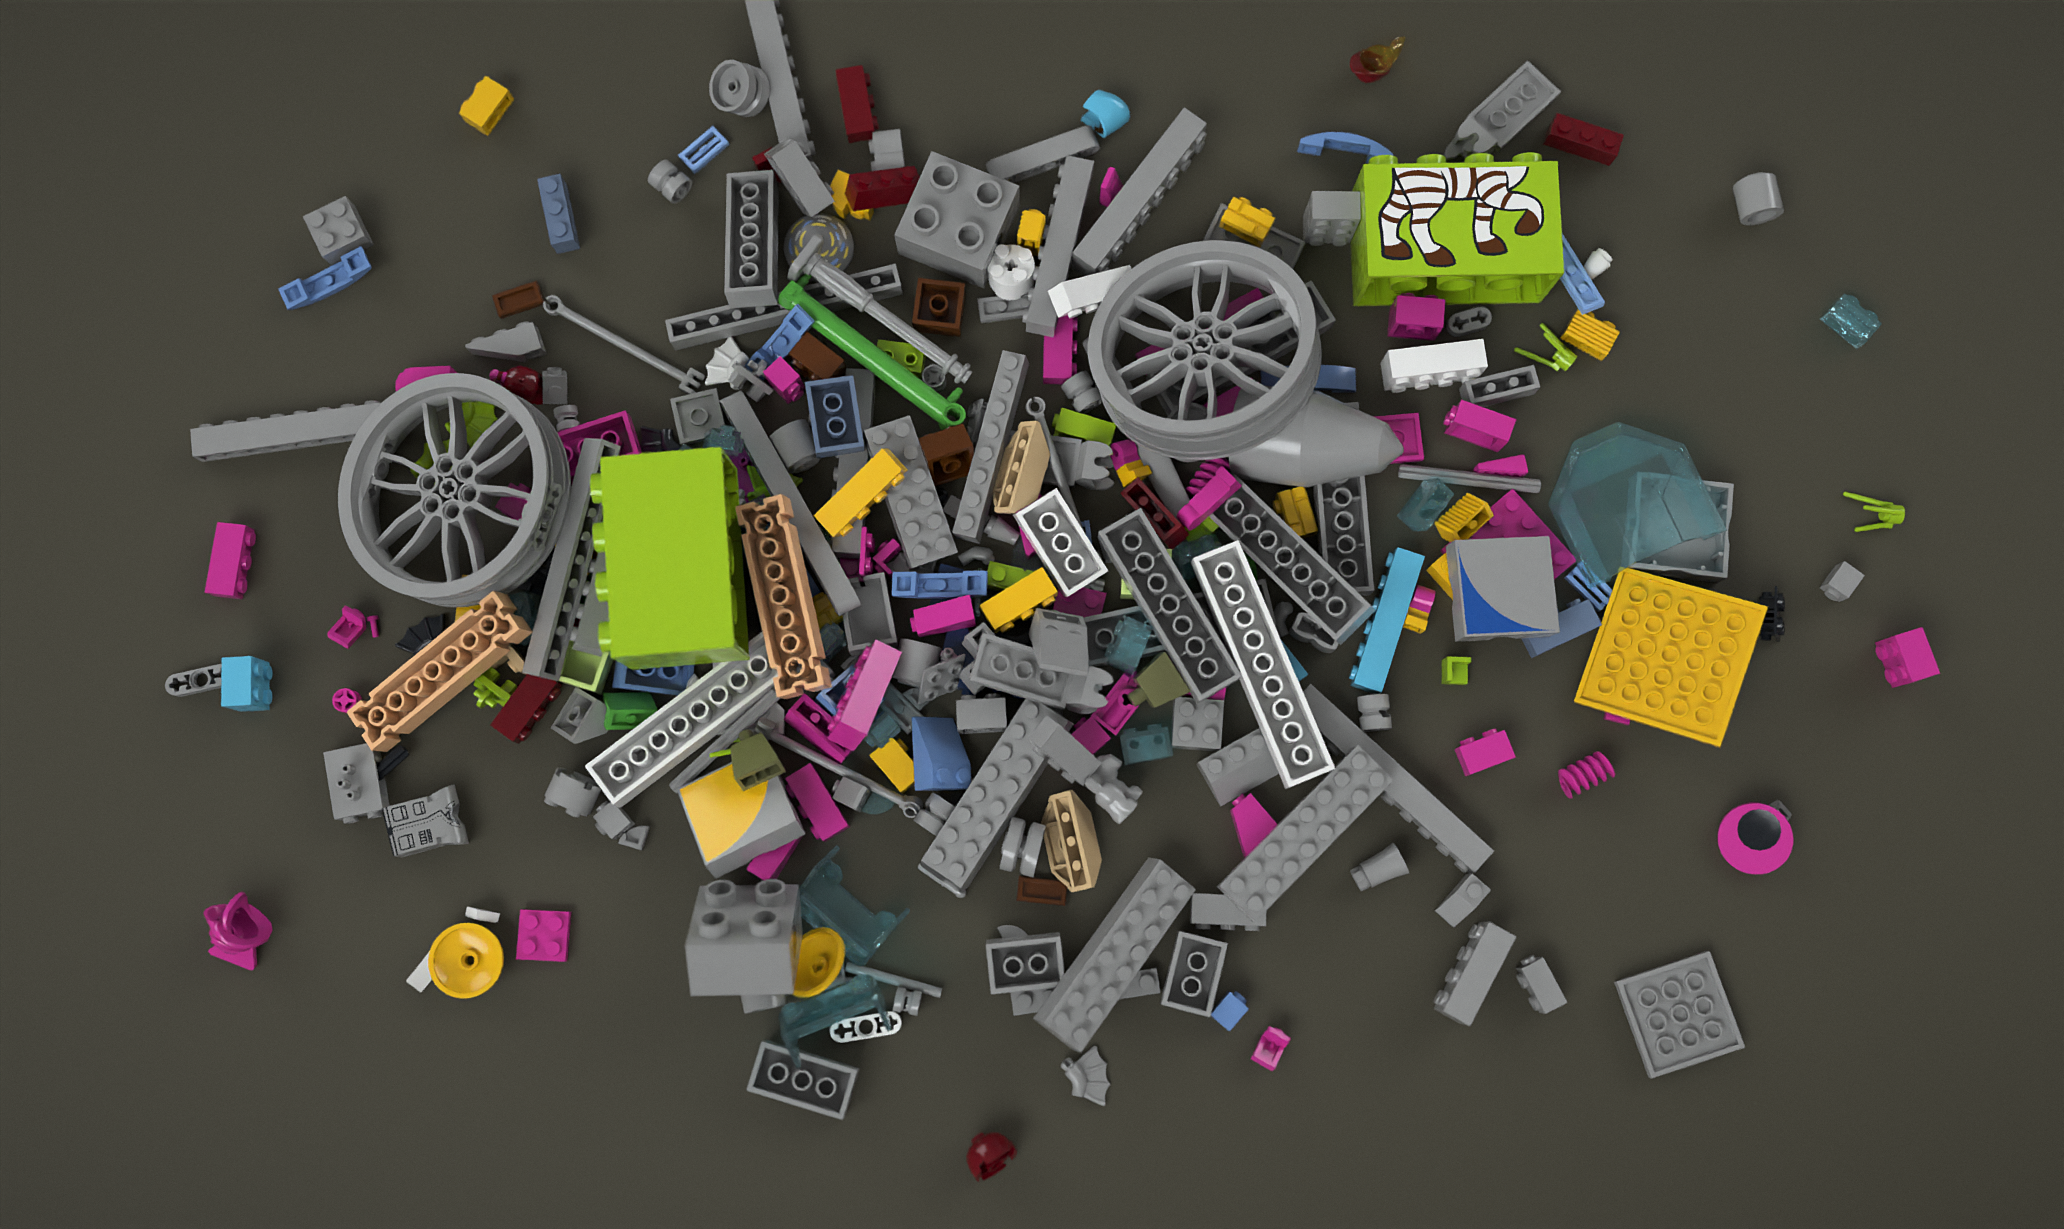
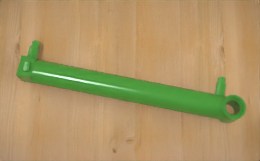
M804 274L797 282L791 280L779 294L778 303L791 311L795 305L799 304L815 321L812 325L815 330L938 422L941 430L964 422L966 412L961 405L956 403L963 393L960 387L952 391L946 399L806 293L803 288L812 278L811 275ZM947 416H954L957 421H951Z

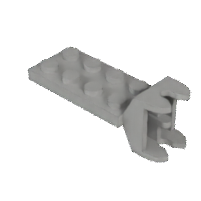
M1527 61L1466 117L1444 152L1446 160L1455 159L1458 155L1466 158L1477 153L1491 154L1494 149L1499 152L1552 103L1561 91Z
M1016 431L1010 432L1008 443ZM1051 436L1069 487L1075 488L1076 484L1092 490H1107L1113 487L1114 481L1108 477L1110 472L1107 470V468L1114 467L1110 457L1113 451L1108 445L1088 440L1083 443L1082 439ZM1048 461V467L1042 484L1058 486L1050 461Z
M982 633L969 682L1059 709L1066 707L1069 711L1079 714H1091L1097 708H1101L1108 703L1103 695L1098 694V691L1102 690V686L1112 684L1113 678L1106 671L1090 665L1088 666V676L1039 668L1032 647Z

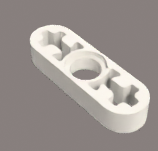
M888 1011L840 1019L832 1024L830 1035L833 1040L840 1043L890 1035L900 1030L902 1018L897 1012ZM889 1015L892 1016V1019H897L898 1024L894 1025L893 1030H890L889 1026L880 1027L882 1032L877 1033L878 1024L875 1017H880L879 1022L888 1020ZM867 1019L873 1023L871 1033L864 1034L860 1031L859 1024L862 1020ZM851 1021H855L857 1036L853 1037V1031L845 1033V1038H841L840 1034L835 1033V1030L839 1028V1024H843L844 1028L852 1027Z

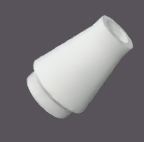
M1598 248L1596 251H1592L1584 265V269L1590 279L1593 280L1610 267L1613 259L1607 252Z

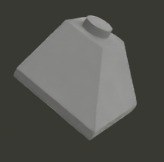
M575 687L551 729L574 744L603 735L608 732L604 727L606 705L585 691Z

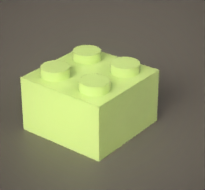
M569 641L559 682L601 695L614 660L611 658V652H603L600 657L573 650L574 642Z

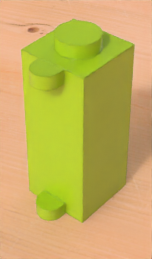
M1065 408L1061 409L1060 414H1055L1052 427L1055 428L1053 436L1082 439L1083 443L1088 440L1102 442L1109 447L1116 430L1114 423Z

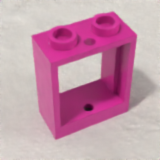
M1461 399L1457 406L1453 405L1450 412H1447L1443 425H1446L1444 433L1499 452L1509 442L1516 419Z

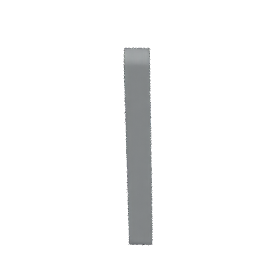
M740 390L719 400L725 415L771 497L783 494L790 498L794 518H790L789 523L796 526L801 550L837 615L841 616L861 606L855 590L743 392Z

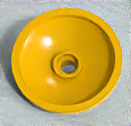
M460 923L444 930L432 944L428 957V968L435 985L447 995L456 998H472L488 991L499 979L504 964L503 949L498 938L486 927L474 923ZM469 956L474 957L472 965L467 962Z
M827 927L815 928L802 936L793 995L796 997L808 998L821 993L834 982L840 973L845 957V945L842 937L833 929Z

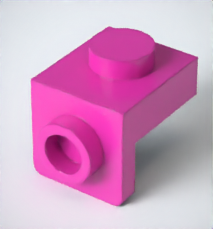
M894 538L890 542L887 540L883 542L877 549L878 553L873 557L876 564L874 569L878 573L884 572L890 579L893 572L885 564L902 550Z
M345 605L342 608L343 616L327 634L328 638L349 649L366 630V621L361 611L355 608L351 609Z
M1269 1026L1261 1035L1250 1059L1273 1071L1291 1038L1286 1036L1282 1030Z

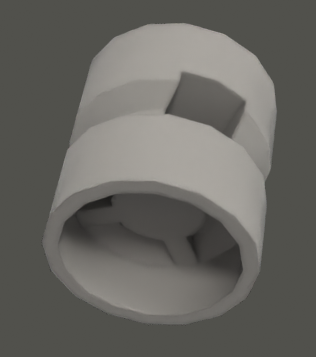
M667 159L660 161L648 176V183L657 191H662L663 196L672 204L680 202L688 194L693 183L683 172H678L677 167Z
M1087 371L1077 373L1061 386L1067 398L1073 399L1072 406L1075 411L1082 414L1090 412L1103 402L1099 389L1092 387L1094 381Z
M1388 694L1357 697L1358 711L1362 713V716L1359 718L1360 729L1363 732L1392 729L1391 715L1387 713V710L1390 708Z
M932 792L925 802L926 809H920L913 821L937 836L955 807Z

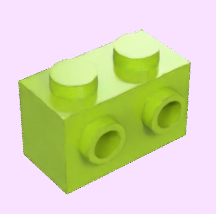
M878 339L877 347L919 379H922L926 355L909 343Z

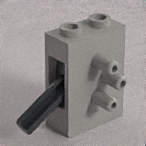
M367 743L323 752L334 820H341L344 824L358 822V817L367 816L368 819L382 817V808L390 806L385 776L409 756L408 750L404 746L399 745L383 760L381 751H372Z

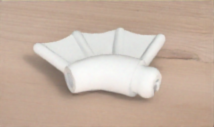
M728 337L725 344L714 349V357L706 365L708 376L705 385L729 382L728 380L734 371L732 367L734 362L737 361L744 366L750 360L745 353L741 352L733 337ZM730 383L732 389L738 390L737 387Z

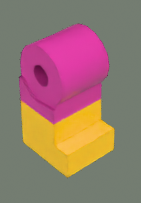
M1131 439L1111 444L1110 448L1113 454L1110 457L1123 487L1130 485L1137 477L1142 481L1152 474L1149 466L1143 465L1138 455L1137 446Z
M1418 584L1415 586L1403 628L1420 634L1426 630L1427 620L1436 594L1435 590Z

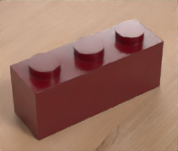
M863 65L835 69L848 142L855 143L873 139L872 132L879 130L877 116H872L871 109L875 108L873 94L868 95L867 87H871L869 73H864Z
M1556 113L1549 125L1543 145L1610 166L1618 155L1624 134Z
M915 166L850 174L845 196L852 211L908 204L920 176Z
M1139 477L1121 492V495L1135 511L1139 508L1142 509L1158 537L1169 549L1173 550L1189 536V533Z
M527 674L490 726L512 742L518 744L521 741L524 742L532 733L531 727L536 721L539 722L546 714L547 710L545 708L550 701L554 702L560 695L562 684L558 681Z

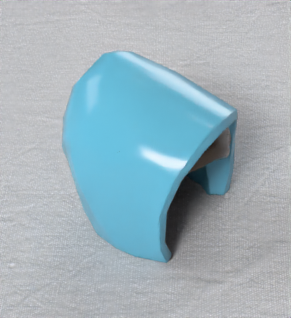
M1102 90L1095 91L1083 105V108L1089 111L1083 115L1081 121L1085 125L1092 126V129L1103 138L1121 128L1130 119V111L1127 104L1118 96Z

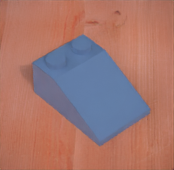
M616 661L612 688L678 696L686 690L688 680L694 673V665L632 670Z
M912 717L915 791H955L968 789L971 784V765L954 719Z

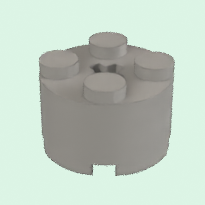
M557 767L546 790L544 802L554 807L560 805L567 808L565 812L574 817L591 814L601 792L600 786H597L595 780L574 771L569 775L566 774V768Z

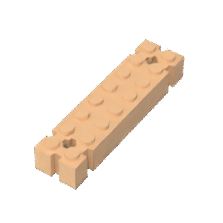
M779 494L764 498V505L762 506L755 502L736 506L735 509L739 526L747 531L746 534L741 536L770 668L778 672V677L773 678L776 696L782 699H789L804 695L803 688L816 692L831 688L832 684L828 668L821 666L820 660L826 659L797 528L789 523V519L794 518L790 498ZM770 522V527L766 530L765 527L769 526L768 523ZM799 664H802V669H800L801 672L799 673L797 672V667L800 668Z
M493 590L479 602L482 608L479 610L470 609L373 689L369 693L371 697L369 701L360 700L347 711L355 726L365 729L366 732L362 734V737L372 751L388 752L401 741L399 737L401 733L410 734L511 651L508 647L510 643L519 644L533 633L523 617L513 614L517 608L507 594Z

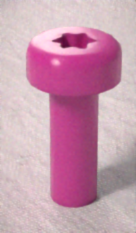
M377 615L367 617V622L370 621L373 638L379 637L376 620H379V617Z

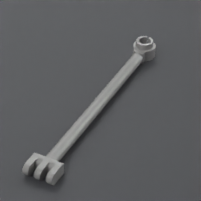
M550 295L545 299L551 305L558 304L556 310H551V306L543 301V307L549 315L563 316L681 381L679 389L687 394L696 393L693 389L689 388V385L695 388H699L701 385L693 380L694 377L702 381L705 378V375L691 367L686 374L565 307L559 297L555 295Z
M1033 397V402L1039 405V409L1033 411L1031 409L1033 402L1030 398L1026 402V411L1034 417L1035 421L1041 424L1050 451L1049 461L1061 496L1084 531L1044 418L1045 402L1040 397ZM1096 550L1097 554L1102 560L1099 550Z
M765 717L759 718L753 732L754 735L762 733L767 741L770 739L841 776L867 787L869 790L898 804L902 808L904 815L908 818L916 817L920 809L923 808V802L920 798L916 796H902L774 731L775 722Z

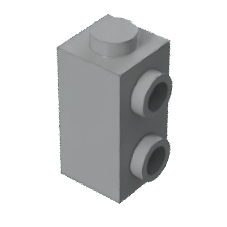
M1531 955L1520 961L1522 965L1516 968L1519 973L1516 977L1522 988H1527L1531 996L1528 1000L1535 1011L1538 1010L1539 1013L1546 1014L1567 1003L1543 957L1535 958L1534 955Z

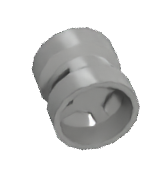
M933 364L923 370L922 380L936 392L940 393L946 387V376L942 373V367Z
M563 405L553 409L554 417L558 421L556 425L557 432L580 425L576 418L578 415L577 406Z
M898 987L893 1011H908L910 1015L917 1016L922 992L917 990L910 992L906 988Z

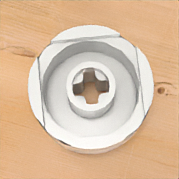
M1001 244L996 247L988 266V278L990 287L998 297L1006 300H1017L1022 295L1028 294L1030 287H1034L1035 280H1033L1035 263L1031 251L1018 245Z

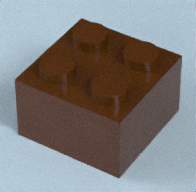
M918 278L912 319L913 329L922 333L960 337L966 297L965 283Z
M808 332L802 336L789 352L792 360L791 364L795 367L794 370L803 378L808 376L812 381L846 375L847 367L845 361Z
M963 423L918 438L934 486L968 475L974 449Z

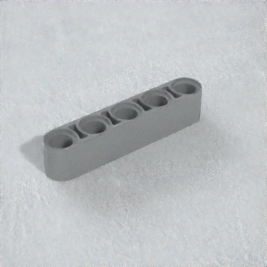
M1087 125L994 158L986 163V168L989 174L1015 183L1059 167L1060 164H1065L1067 155L1078 158L1090 156L1096 153L1100 146L1092 126Z

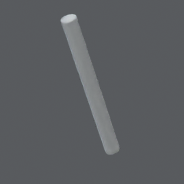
M847 962L845 971L913 991H921L924 994L938 998L941 996L942 988L851 962Z

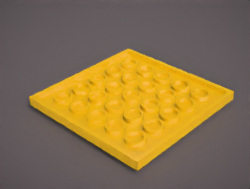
M1621 566L1574 702L1721 748L1768 607Z

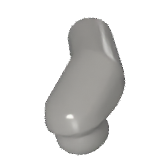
M974 546L958 556L963 566L975 559L982 560L985 565H989L990 561L994 562L995 560L991 549Z
M1280 602L1273 611L1276 621L1275 628L1279 637L1289 634L1284 622L1287 616L1293 612V606L1289 602Z

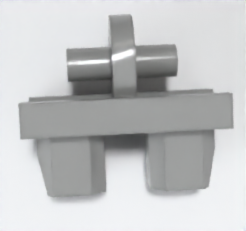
M750 360L748 366L753 369L752 372L735 361L732 365L734 371L728 380L731 384L740 389L748 379L753 384L746 394L756 402L766 393L768 395L772 393L773 389L770 385L759 378L760 375L765 378L763 371L767 367L766 361L761 360L757 364Z

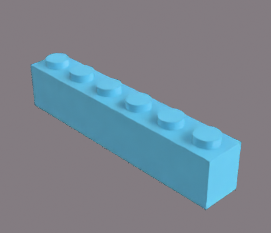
M1399 547L1393 553H1388L1385 561V566L1388 569L1386 575H1381L1377 588L1381 589L1379 597H1375L1371 605L1375 611L1372 619L1367 620L1363 633L1367 635L1364 643L1360 642L1356 656L1359 657L1357 666L1353 665L1351 668L1349 679H1352L1350 686L1373 694L1382 693L1425 556Z

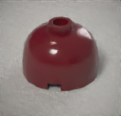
M981 1132L971 1140L972 1145L968 1149L966 1159L971 1174L979 1182L980 1177L984 1181L1002 1171L1006 1167L1004 1162L1009 1157L1013 1160L1017 1154V1149L1001 1133L990 1132L984 1135Z

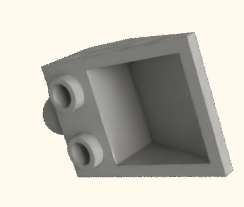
M1036 608L1028 634L1039 668L1088 676L1087 626L1083 616L1062 613L1057 610Z

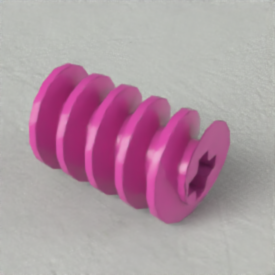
M1225 457L1205 460L1206 463H1201V471H1196V479H1191L1190 481L1191 487L1185 488L1186 493L1191 498L1216 475L1215 472L1221 466L1230 470L1229 461Z
M1596 751L1592 756L1584 757V761L1578 760L1575 765L1570 764L1566 769H1560L1558 771V778L1565 795L1572 799V790L1580 795V786H1583L1588 791L1590 790L1588 782L1598 786V777L1603 782H1606V773L1614 778L1615 771L1609 760L1601 752Z

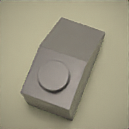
M843 776L841 781L837 779L831 793L834 794L832 799L861 812L871 790Z
M1472 873L1465 874L1435 909V912L1452 927H1455L1480 904L1491 889Z

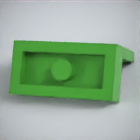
M648 692L603 694V700L607 708L604 719L606 730L634 729L657 712L654 700Z

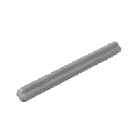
M1405 464L1400 465L1398 470V476L1405 479L1503 490L1514 489L1515 491L1538 493L1541 489V481L1539 479Z
M775 689L769 690L669 784L670 788L675 793H678L677 788L690 783L717 758L710 757V753L727 749L739 737L740 732L747 730L780 699L776 696Z

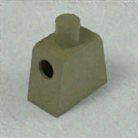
M1160 652L1133 677V681L1138 688L1129 693L1127 697L1134 707L1146 700L1150 707L1155 708L1189 693L1190 689L1166 652Z
M749 729L739 733L740 742L732 745L730 751L734 778L743 791L786 772L762 733L754 735L753 731Z

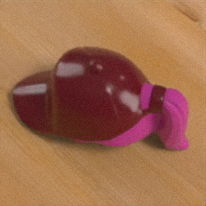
M520 365L514 366L505 372L498 371L497 369H493L490 372L489 379L491 381L500 383L502 387L531 404H543L542 374Z

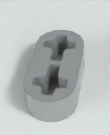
M1477 307L1456 313L1448 320L1446 329L1454 337L1481 331L1490 324L1492 320L1491 312L1485 307ZM1478 314L1480 315V317L1486 318L1483 321V324H1481L1480 320L1472 322V320H1474ZM1455 320H1457L1458 323L1466 322V324H1464L1460 328V330L1458 329V327L1452 326L1455 323Z

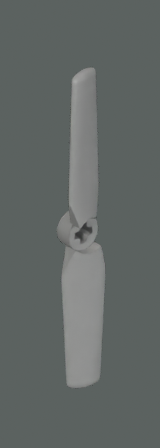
M1088 338L1083 341V346L1088 355ZM1114 356L1113 365L1116 371H1118L1122 367ZM1130 381L1126 382L1128 389H1134ZM1141 402L1135 404L1136 407L1142 410ZM1136 444L1138 455L1143 465H1148L1152 472L1148 476L1164 506L1176 518L1179 510L1188 504L1190 499L1171 458L1151 452Z

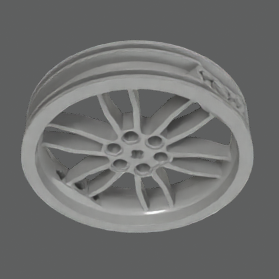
M1209 240L1187 243L1169 248L1142 261L1122 276L1106 294L1095 313L1088 337L1090 370L1100 391L1104 407L1114 424L1123 434L1141 447L1163 456L1184 460H1210L1232 456L1254 448L1275 436L1298 415L1309 400L1319 377L1322 360L1321 340L1313 302L1301 278L1288 264L1275 255L1261 248L1234 241ZM1221 282L1220 291L1212 311L1202 312V283ZM1230 282L1251 285L1272 294L1249 304L1223 321L1228 307ZM1193 285L1192 302L1194 318L1189 322H1184L1165 307L1154 303L1174 291ZM1276 308L1281 309L1283 313L1278 318L1260 325L1248 327L1255 320ZM1144 311L1165 323L1172 330L1168 332L1148 328L1134 322V320ZM1293 327L1298 335L1297 352L1289 368L1263 354L1244 349L1267 341ZM1125 331L1148 344L1164 348V350L1141 357L1116 371L1113 365L1116 349ZM1238 366L1261 370L1281 379L1269 389L1246 376L1238 369ZM1160 371L1153 378L1132 390L1126 386L1128 381L1148 373ZM1220 376H1225L1245 392L1259 399L1235 412L1216 417L1218 405L1215 380ZM1185 377L1180 393L1178 420L1159 417L1136 407L1135 404L1161 393ZM1197 386H1207V419L1187 421L1189 406Z
M448 373L426 377L406 385L385 399L368 416L356 433L346 454L339 481L338 509L342 531L355 559L371 577L382 585L396 592L438 606L470 607L480 605L479 602L493 590L508 594L519 587L538 570L551 553L561 534L569 508L571 493L569 462L562 440L554 426L539 409L525 399L513 394L501 385L480 376ZM484 402L506 411L502 417L479 437L467 453V431L462 403ZM449 407L451 427L448 453L441 439L436 412ZM423 420L425 436L434 461L430 469H426L404 457L394 455L405 437ZM517 421L523 428L522 433L498 454L486 460L496 443ZM528 445L530 446L533 460V487L530 494L509 487L487 485L489 479L510 465ZM393 461L418 472L419 476L416 484H392L385 482L384 479L389 471V463L392 464ZM381 488L405 495L422 497L420 502L396 518L382 533L379 519ZM492 497H516L528 501L523 508L522 519H519V521L511 519L489 508ZM479 512L504 524L518 527L516 534L509 544L487 565L485 564L484 546L475 521V516ZM423 520L412 539L393 559L388 551V547L412 526ZM442 528V554L447 582L422 580L403 570L410 561L429 545ZM460 529H462L466 538L473 568L472 574L461 579L458 557Z

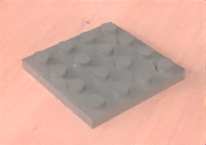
M1710 951L1614 981L1649 1078L1652 1079L1745 1048Z

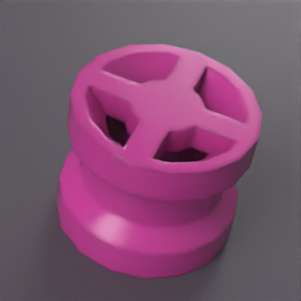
M343 688L336 691L332 702L335 709L347 713L350 708L363 699L357 691Z

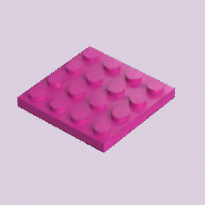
M1511 489L1490 507L1494 516L1469 538L1491 539L1549 536L1554 580L1577 561L1514 489ZM1446 546L1440 550L1442 554L1446 553Z

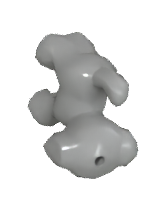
M1112 754L1100 755L1096 758L1101 762V765L1092 776L1086 778L1085 786L1095 793L1096 803L1104 808L1117 824H1120L1138 805L1136 800L1143 791L1138 786H1131L1129 788L1124 782L1117 779L1118 769L1122 764L1121 760Z

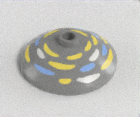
M817 213L813 217L807 215L800 218L790 227L784 241V254L789 266L792 265L816 233L824 238L820 255L823 256L822 259L843 272L849 266L854 253V242L848 227L840 219L829 214ZM813 276L810 281L818 282Z

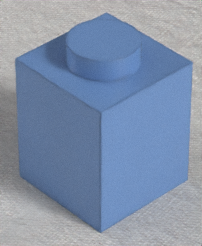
M1227 991L1212 1009L1211 1016L1226 1030L1230 1031L1249 1009L1244 1005L1247 1000L1237 991L1234 994Z

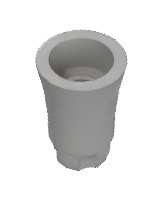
M1391 843L1373 857L1359 863L1360 866L1350 870L1360 891L1370 886L1373 888L1395 877L1409 874L1408 868L1394 843Z

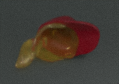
M1402 36L1394 39L1389 47L1377 44L1355 53L1350 59L1352 72L1364 83H1373L1382 79L1390 72L1393 62L1399 57L1405 37Z

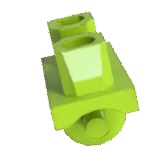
M490 667L474 681L473 685L478 688L474 695L479 698L476 705L481 709L486 705L494 708L497 703L503 707L517 689V685L507 680L501 687L497 686L495 683L500 678V674Z

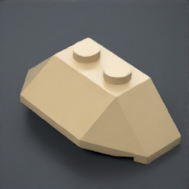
M1038 421L1020 422L1018 430L1005 448L993 489L994 512L1015 513L1038 499L1050 458V451L1041 424Z
M1073 790L1050 795L1041 824L1046 825L1043 837L1051 872L1071 892L1093 888L1096 884L1102 858L1091 812Z

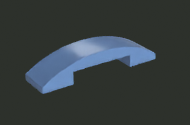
M1324 132L1304 137L1300 140L1297 150L1300 153L1320 156L1323 147L1367 154L1366 163L1368 164L1369 159L1372 157L1393 155L1387 148L1371 139L1343 132Z
M360 246L341 256L342 261L305 280L298 278L279 288L278 290L287 309L293 310L318 302L345 289L363 277L372 268L363 247Z
M799 304L795 305L783 319L784 322L763 347L755 352L750 360L757 364L764 360L767 362L766 368H768L778 357L781 356L785 359L815 321ZM749 360L744 366L752 372L753 369L748 366ZM759 376L760 379L765 380L763 376Z
M1321 365L1314 390L1356 392L1355 368ZM1261 371L1262 385L1274 386L1281 379Z
M988 571L926 574L893 572L892 596L918 599H955L970 595V598L987 596Z

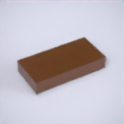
M537 281L492 295L500 319L542 306L544 301Z
M1019 876L1016 901L1065 906L1067 886L1060 880Z

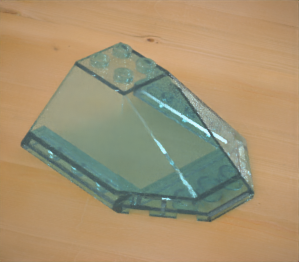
M1616 422L1573 441L1548 503L1588 590L1611 581L1612 576L1634 563L1677 544L1702 538L1704 541L1727 531L1685 444L1621 422Z

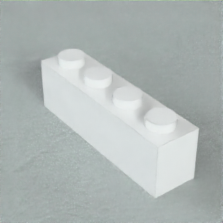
M1130 265L1064 281L1050 289L1048 293L1058 318L1068 315L1070 319L1081 315L1082 311H1085L1086 314L1096 311L1109 290L1122 276L1131 270Z

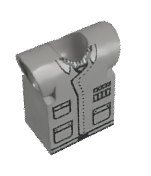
M455 785L442 788L430 796L382 808L393 856L403 858L445 845L469 844L465 825L458 817L460 804Z

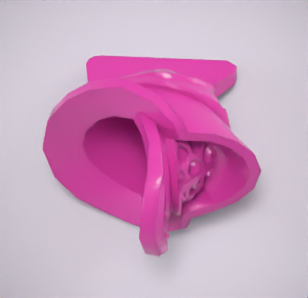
M241 891L233 899H230L231 901L228 904L213 905L205 909L203 914L210 927V941L214 944L208 952L248 970H254L257 967L256 947L268 941L273 929L270 921L258 909L248 903L246 893Z

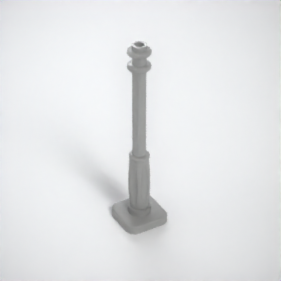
M818 233L811 238L790 266L787 280L797 282L804 274L812 275L838 298L857 308L860 312H867L941 366L943 374L949 372L955 376L954 382L956 384L960 381L965 384L973 373L969 370V363L962 365L957 361V354L950 356L873 300V295L869 294L853 278L822 259L823 256L820 255L824 238Z

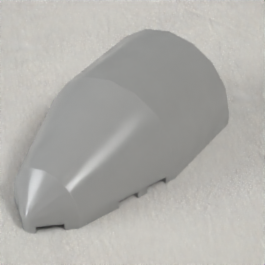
M1264 385L1265 387H1267V388H1269V389H1271V388L1273 387V386H1266V385ZM1241 389L1238 393L1233 412L1244 408L1259 398ZM1313 391L1303 409L1283 430L1254 448L1229 456L1231 474L1237 475L1241 480L1307 488L1347 478L1380 473L1398 456L1403 454L1404 446L1388 423L1322 392Z

